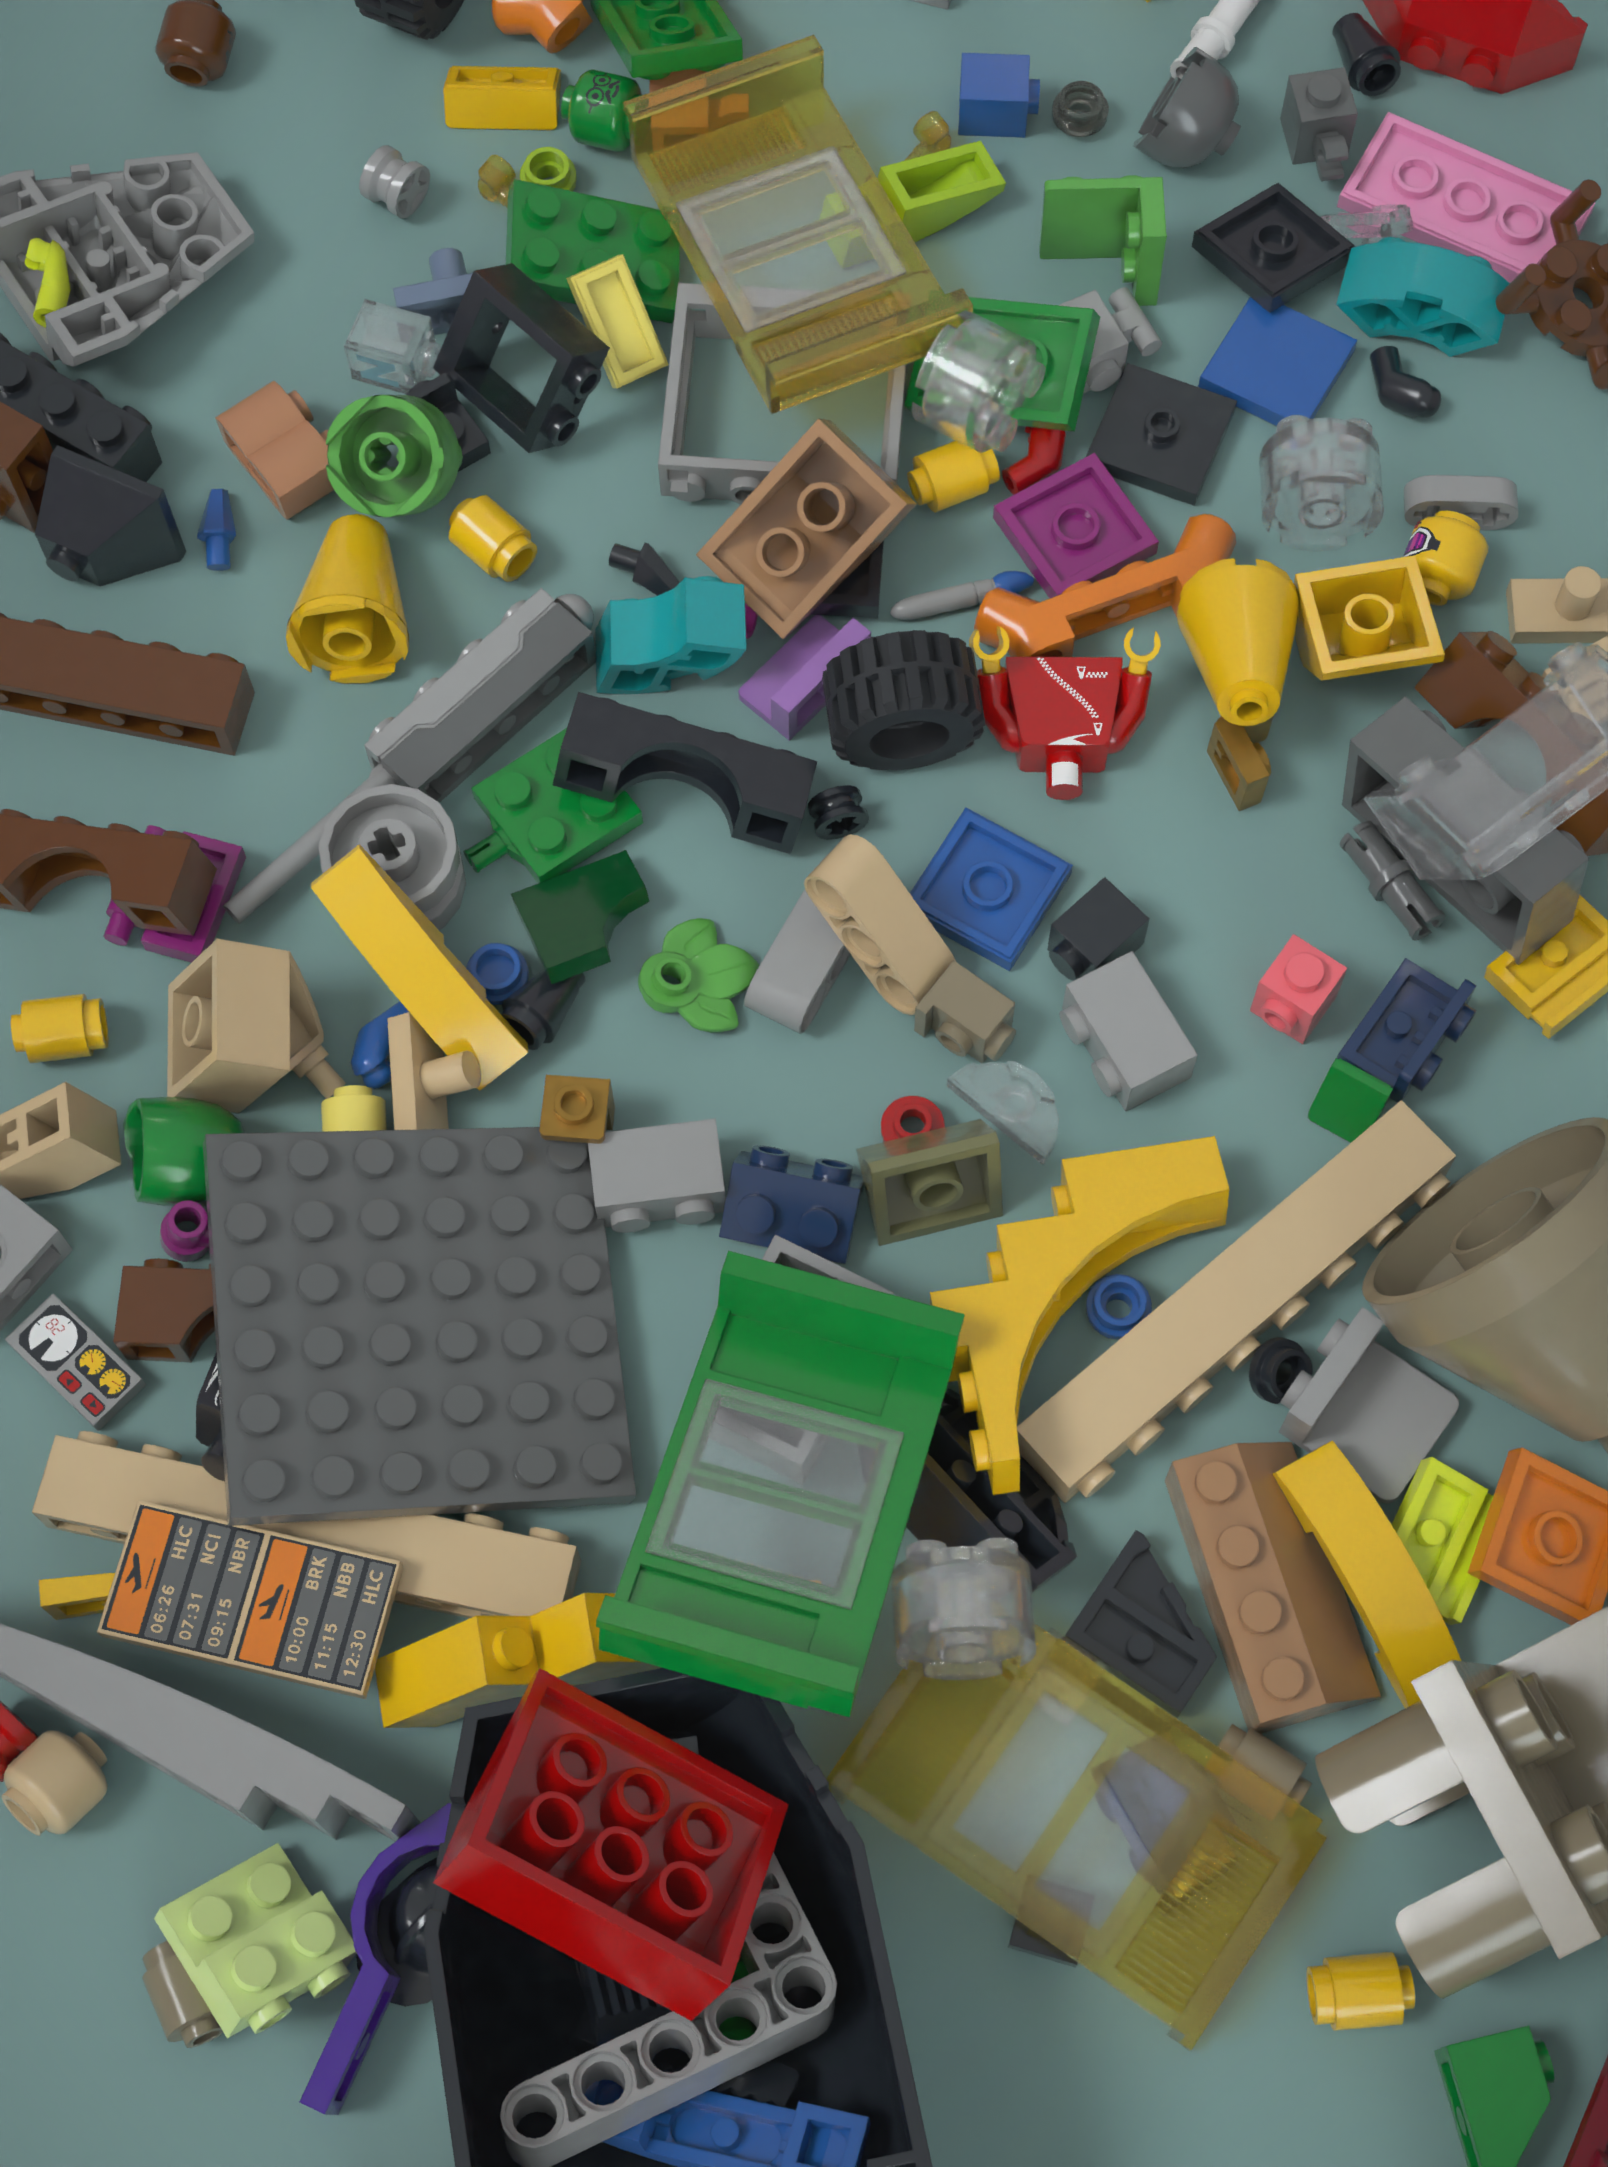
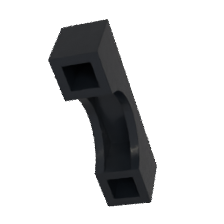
M578 692L560 749L552 785L612 803L624 790L643 781L653 779L681 781L702 790L719 805L727 819L731 837L791 854L805 813L817 761L798 756L788 750L774 749L743 740L730 733L716 732L681 722L668 715H657L619 704L610 698L595 697Z

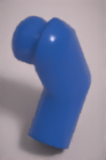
M400 1001L363 1026L357 1034L351 1058L352 1070L355 1076L361 1075L364 1084L371 1089L380 1088L391 1081L390 1062L387 1058L389 1055L387 1018L409 1012Z

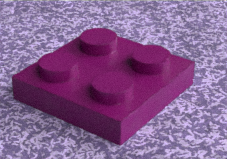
M1095 452L994 505L993 519L1049 598L1061 595L1065 589L1081 581L1097 582L1116 575L1123 567L1130 563L1144 561L1157 554L1158 539Z

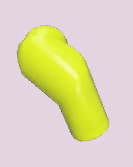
M33 238L29 242L24 263L30 270L44 272L33 318L40 326L46 328L45 315L66 307L71 289L65 250L59 243L53 239L51 243H48L40 238Z

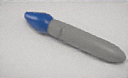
M1005 571L995 575L991 580L985 579L974 581V583L968 582L904 598L891 608L890 613L898 619L912 620L977 605L978 603L981 604L986 593L997 587L1018 594L1031 587L1034 583V578L1026 572Z

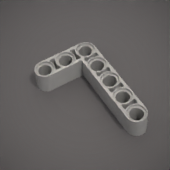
M774 1852L740 1953V1957L749 1975L731 1983L721 1995L692 2021L672 2011L528 2079L513 2088L502 2103L500 2117L507 2152L516 2163L523 2167H551L812 2041L827 2031L833 2020L837 1987L835 1974ZM776 1923L786 1928L790 1935L780 1943L767 1944L758 1940L753 1932L762 1924ZM809 1986L819 1993L822 2000L814 2007L802 2009L789 2004L784 1995L793 1987ZM737 2016L750 2020L757 2030L748 2039L737 2041L723 2036L718 2028L728 2018ZM668 2048L680 2049L691 2059L685 2068L674 2073L659 2070L651 2061L657 2053ZM600 2080L614 2081L624 2090L618 2100L604 2106L590 2102L584 2094L590 2085ZM543 2112L553 2117L556 2121L548 2134L534 2139L526 2138L518 2133L516 2126L523 2117L529 2113Z

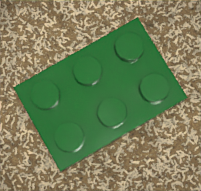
M590 0L592 10L632 78L640 77L646 80H659L675 71L688 69L716 71L723 68L726 63L743 61L742 38L717 0Z
M513 180L508 191L505 264L513 263L554 300L577 304L566 278L614 256L623 254L649 318L673 323L679 283L680 214L522 180Z
M930 293L904 406L913 414L1075 432L1101 317L1094 309Z

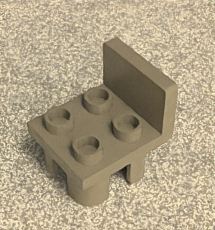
M1608 1606L1496 1665L1451 1660L1411 1681L1420 1698L1419 1702L1315 1756L1316 1768L1323 1788L1337 1817L1346 1830L1352 1833H1364L1387 1821L1397 1826L1409 1825L1471 1794L1504 1855L1500 1860L1403 1908L1397 1915L1396 1930L1416 1968L1438 1997L1444 1999L1551 1945L1558 1959H1561L1608 1935Z

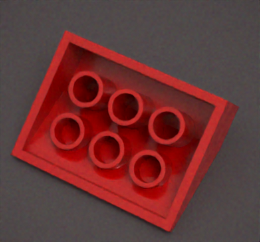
M539 1668L533 1675L458 1821L433 1883L692 2021L731 1984L789 1804Z

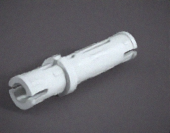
M1219 0L1209 16L1201 17L1193 27L1191 41L1179 57L1170 65L1171 76L1174 79L1176 77L1183 78L1188 67L1181 62L1194 47H1198L1216 60L1225 58L1235 44V34L1260 0Z

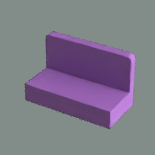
M821 615L813 616L739 688V700L790 741L826 706L822 675L823 671L827 670V663L832 658L839 656V652L845 648L871 638V631L854 618L841 630H838Z

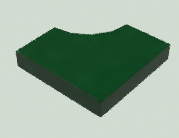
M627 850L511 893L515 909L551 984L611 962L608 944L614 928L629 913L650 902L646 886Z

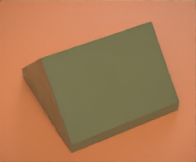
M982 1119L856 1149L879 1246L1003 1216L1000 1142L996 1131Z

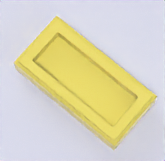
M623 254L614 256L566 278L586 327L610 347L603 362V367L612 388H620L669 365Z

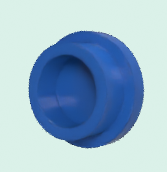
M491 943L481 947L470 957L466 969L486 989V999L492 1005H501L506 998L527 983L529 979L525 958L517 949L506 944Z

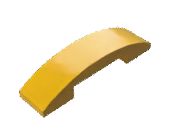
M1333 1440L1329 1441L1272 1474L1306 1533L1313 1532L1379 1649L1374 1655L1404 1708H1407L1420 1701L1411 1681L1451 1660L1461 1661V1658L1431 1593L1395 1529L1348 1459Z

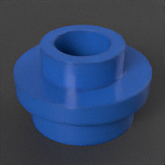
M1122 1274L1109 1275L1097 1281L1089 1291L1086 1300V1314L1092 1327L1101 1335L1120 1340L1152 1311L1151 1298L1144 1285L1135 1278ZM1112 1300H1122L1129 1306L1130 1313L1126 1317L1116 1318L1109 1314L1106 1305Z

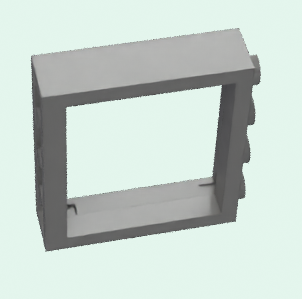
M678 283L658 459L661 496H673L688 502L704 498L733 500L738 504H742L779 463L777 461L683 455L696 337L890 349L880 468L898 485L910 336L911 297ZM692 309H705V311H693ZM881 320H882V321H897V323H884V322H881Z

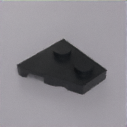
M1135 1530L1066 1633L1063 1641L1178 1718L1217 1656L1201 1629L1194 1626L1188 1616L1186 1604L1173 1582L1169 1583L1149 1550L1151 1545L1144 1534Z

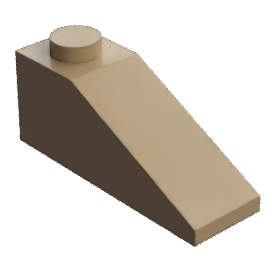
M67 1082L0 1115V1185L19 1199L70 1190L121 1165L116 1110Z

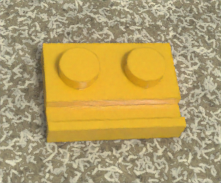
M1579 895L1573 920L1519 965L1515 963V958L1505 951L1487 966L1484 978L1528 1020L1532 1018L1543 1028L1542 1034L1547 1039H1550L1608 992V920Z

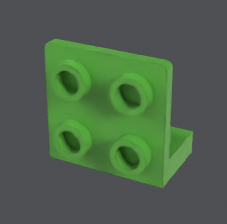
M1128 175L1121 178L1083 179L1081 177H1066L1058 180H1047L1044 183L1039 242L1040 258H1121L1122 283H1132L1133 296L1139 306H1156L1167 237L1163 177Z

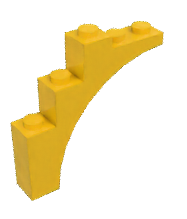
M1215 1136L1062 1159L1061 1185L1051 1187L1054 1216L997 1225V1251L986 1252L990 1283L930 1292V1305L965 1314L949 1382L958 1381L963 1412H976L979 1429L969 1431L973 1463L976 1472L988 1470L993 1495L1020 1491V1453L1017 1434L1020 1399L1035 1357L1059 1318L1094 1282L1132 1256L1178 1236L1226 1225L1230 1189Z
M809 1581L821 1585L820 1581ZM582 1593L531 1616L476 1615L378 1658L375 1673L383 1728L438 1727L463 1718L465 1708L521 1697L539 1668L575 1686L659 1669L661 1667L599 1650L600 1628L596 1627V1619L605 1595L614 1597L615 1593Z

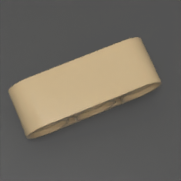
M850 834L845 836L806 877L804 886L808 896L878 993L896 1010L904 1014L914 1015L915 1008L953 960L955 962L956 960L884 856L866 839Z

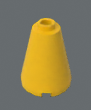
M362 514L342 516L331 523L287 623L286 641L291 656L302 668L311 673L312 665L330 671L329 680L339 683H369L387 678L395 672L396 663L402 657L405 660L409 650V633L387 531L377 520Z
M1235 558L1223 559L1200 569L1184 584L1180 593V603L1177 610L1179 629L1219 714L1229 723L1239 726L1261 724L1269 720L1277 712L1280 706L1299 617L1300 605L1296 586L1287 572L1265 560L1256 559L1255 566L1236 565Z

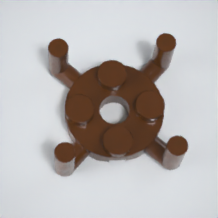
M1587 179L1550 216V224L1556 245L1537 264H1529L1496 297V307L1501 314L1505 315L1529 313L1533 323L1544 336L1551 332L1564 342L1560 347L1561 349L1570 354L1586 357L1593 384L1598 389L1607 390L1608 243L1601 246L1594 242L1580 240L1575 224L1601 196L1600 186L1595 181ZM1573 288L1581 289L1587 293L1592 301L1593 309L1588 308L1582 301L1576 300Z

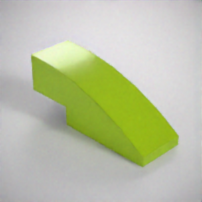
M980 140L880 167L876 183L825 196L818 228L843 270L895 252L944 229L1003 192L1006 182Z

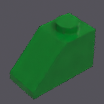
M1529 2025L1447 2045L1434 2051L1467 2167H1516L1551 2100L1547 2084L1554 2083L1555 2079L1552 2061L1545 2043L1541 2039L1534 2041Z

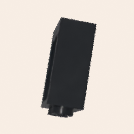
M513 263L473 272L433 369L440 375L448 373L455 382L456 389L525 451L532 453L555 446H562L574 436L579 426L578 416L588 395L600 382L602 375L600 369L610 347ZM509 320H512L557 360L536 407L490 367Z

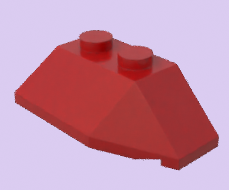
M1362 0L1382 36L1398 50L1401 61L1410 63L1419 69L1431 70L1466 82L1473 87L1484 88L1499 94H1504L1573 70L1588 24L1580 17H1572L1566 7L1558 0Z

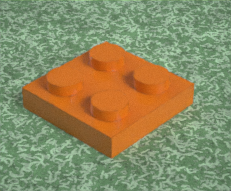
M1523 1447L1510 1450L1468 1574L1570 1625L1600 1611L1603 1608L1608 1592V1491Z

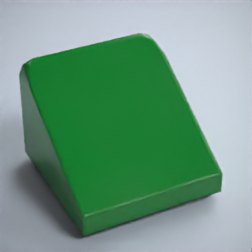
M1335 1058L1308 1111L1307 1118L1311 1122L1351 1143L1379 1119L1393 1089L1389 1084L1341 1058Z

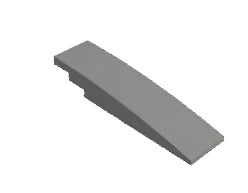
M0 1624V1677L261 1830H264L277 1807L284 1809L335 1840L350 1816L395 1842L421 1823L402 1802L314 1754L249 1722L122 1667Z

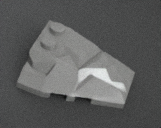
M198 152L125 160L124 171L91 174L89 164L70 165L71 177L35 180L34 169L14 171L0 177V287L50 361L60 359L63 364L77 366L128 345L254 243V231ZM33 238H40L48 243H51L53 239L59 243L65 250L71 289L66 307L45 315L46 328L40 326L33 318L44 272L30 270L24 263L29 242Z

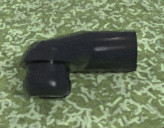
M1383 346L1370 354L1377 395L1383 406L1410 417L1420 416L1428 418L1438 411L1441 405L1440 391L1426 380L1403 372L1398 348Z

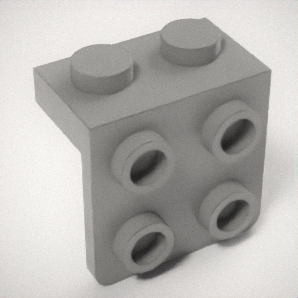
M1362 1307L1350 1325L1340 1318L1335 1322L1317 1349L1319 1353L1327 1358L1314 1376L1302 1370L1282 1398L1280 1403L1290 1410L1279 1433L1308 1453L1333 1440L1359 1474L1374 1498L1388 1504L1394 1502L1399 1497L1416 1472L1421 1460L1427 1456L1457 1412L1459 1401L1452 1392L1374 1341L1384 1323L1379 1317Z

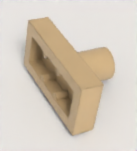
M1585 566L1572 568L1564 579H1510L1506 589L1511 644L1595 643L1608 636V578H1600L1593 569Z
M410 1012L387 1018L394 1130L449 1129L446 1096L474 1089L480 1085L481 1071L476 1057L468 1050L444 1057L443 1050Z

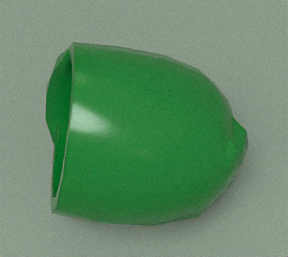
M154 1097L136 1099L129 1105L123 1122L125 1147L132 1161L133 1187L137 1202L174 1206L181 1201L200 1203L207 1200L203 1152L205 1134L245 1133L241 1121L223 1107L195 1098Z

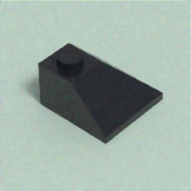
M58 445L56 446L50 457L35 536L46 558V564L54 573L69 581H77L81 578L101 587L182 560L187 551L164 489Z

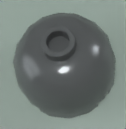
M1194 47L1181 62L1188 67L1183 78L1176 77L1174 79L1170 77L1138 132L1143 136L1136 140L1133 145L1134 148L1151 159L1170 167L1189 168L1201 164L1213 151L1221 156L1224 155L1241 128V125L1233 121L1239 105L1238 86L1230 72L1222 64L1198 47Z

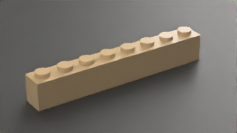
M1401 1100L1017 1426L1020 1455L1057 1493V1496L1064 1503L1068 1502L1079 1491L1085 1498L1092 1496L1115 1474L1116 1471L1112 1468L1111 1464L1128 1449L1135 1456L1146 1450L1165 1430L1159 1422L1177 1407L1184 1414L1196 1407L1214 1388L1208 1381L1226 1365L1232 1372L1241 1368L1254 1356L1257 1349L1261 1346V1343L1257 1340L1259 1336L1273 1324L1281 1331L1291 1325L1309 1307L1310 1303L1305 1297L1317 1286L1323 1283L1328 1290L1332 1289L1355 1268L1357 1262L1352 1256L1367 1243H1370L1375 1249L1381 1247L1403 1226L1404 1222L1399 1217L1415 1202L1423 1209L1446 1190L1451 1182L1445 1176L1456 1155Z
M80 1431L77 1439L55 1435L32 1513L48 1528L122 1544L125 1543L138 1500L227 1520L225 1481L211 1476L203 1466L180 1462L182 1458L180 1453L161 1446L143 1445L141 1453L117 1448V1440L90 1431ZM472 1513L465 1514L463 1522L432 1514L248 1525L401 1561L403 1570L394 1598L395 1603L464 1618H472L476 1615L531 1616L573 1598L581 1565L577 1546L569 1545V1537L563 1533L538 1527L530 1528L528 1536L503 1530V1522L492 1517Z

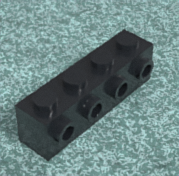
M0 333V402L41 424L44 427L53 451L58 445L147 482L162 464L151 433L152 425L148 419L130 406H124L121 409L105 400L100 391L89 382L80 378L74 382L58 373L53 364L36 352H30L27 355L18 350Z

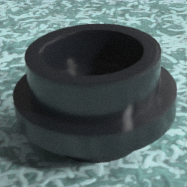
M1283 1337L1269 1339L1257 1349L1251 1360L1249 1368L1251 1388L1260 1399L1280 1404L1282 1398L1302 1370L1312 1376V1363L1302 1347L1295 1341Z

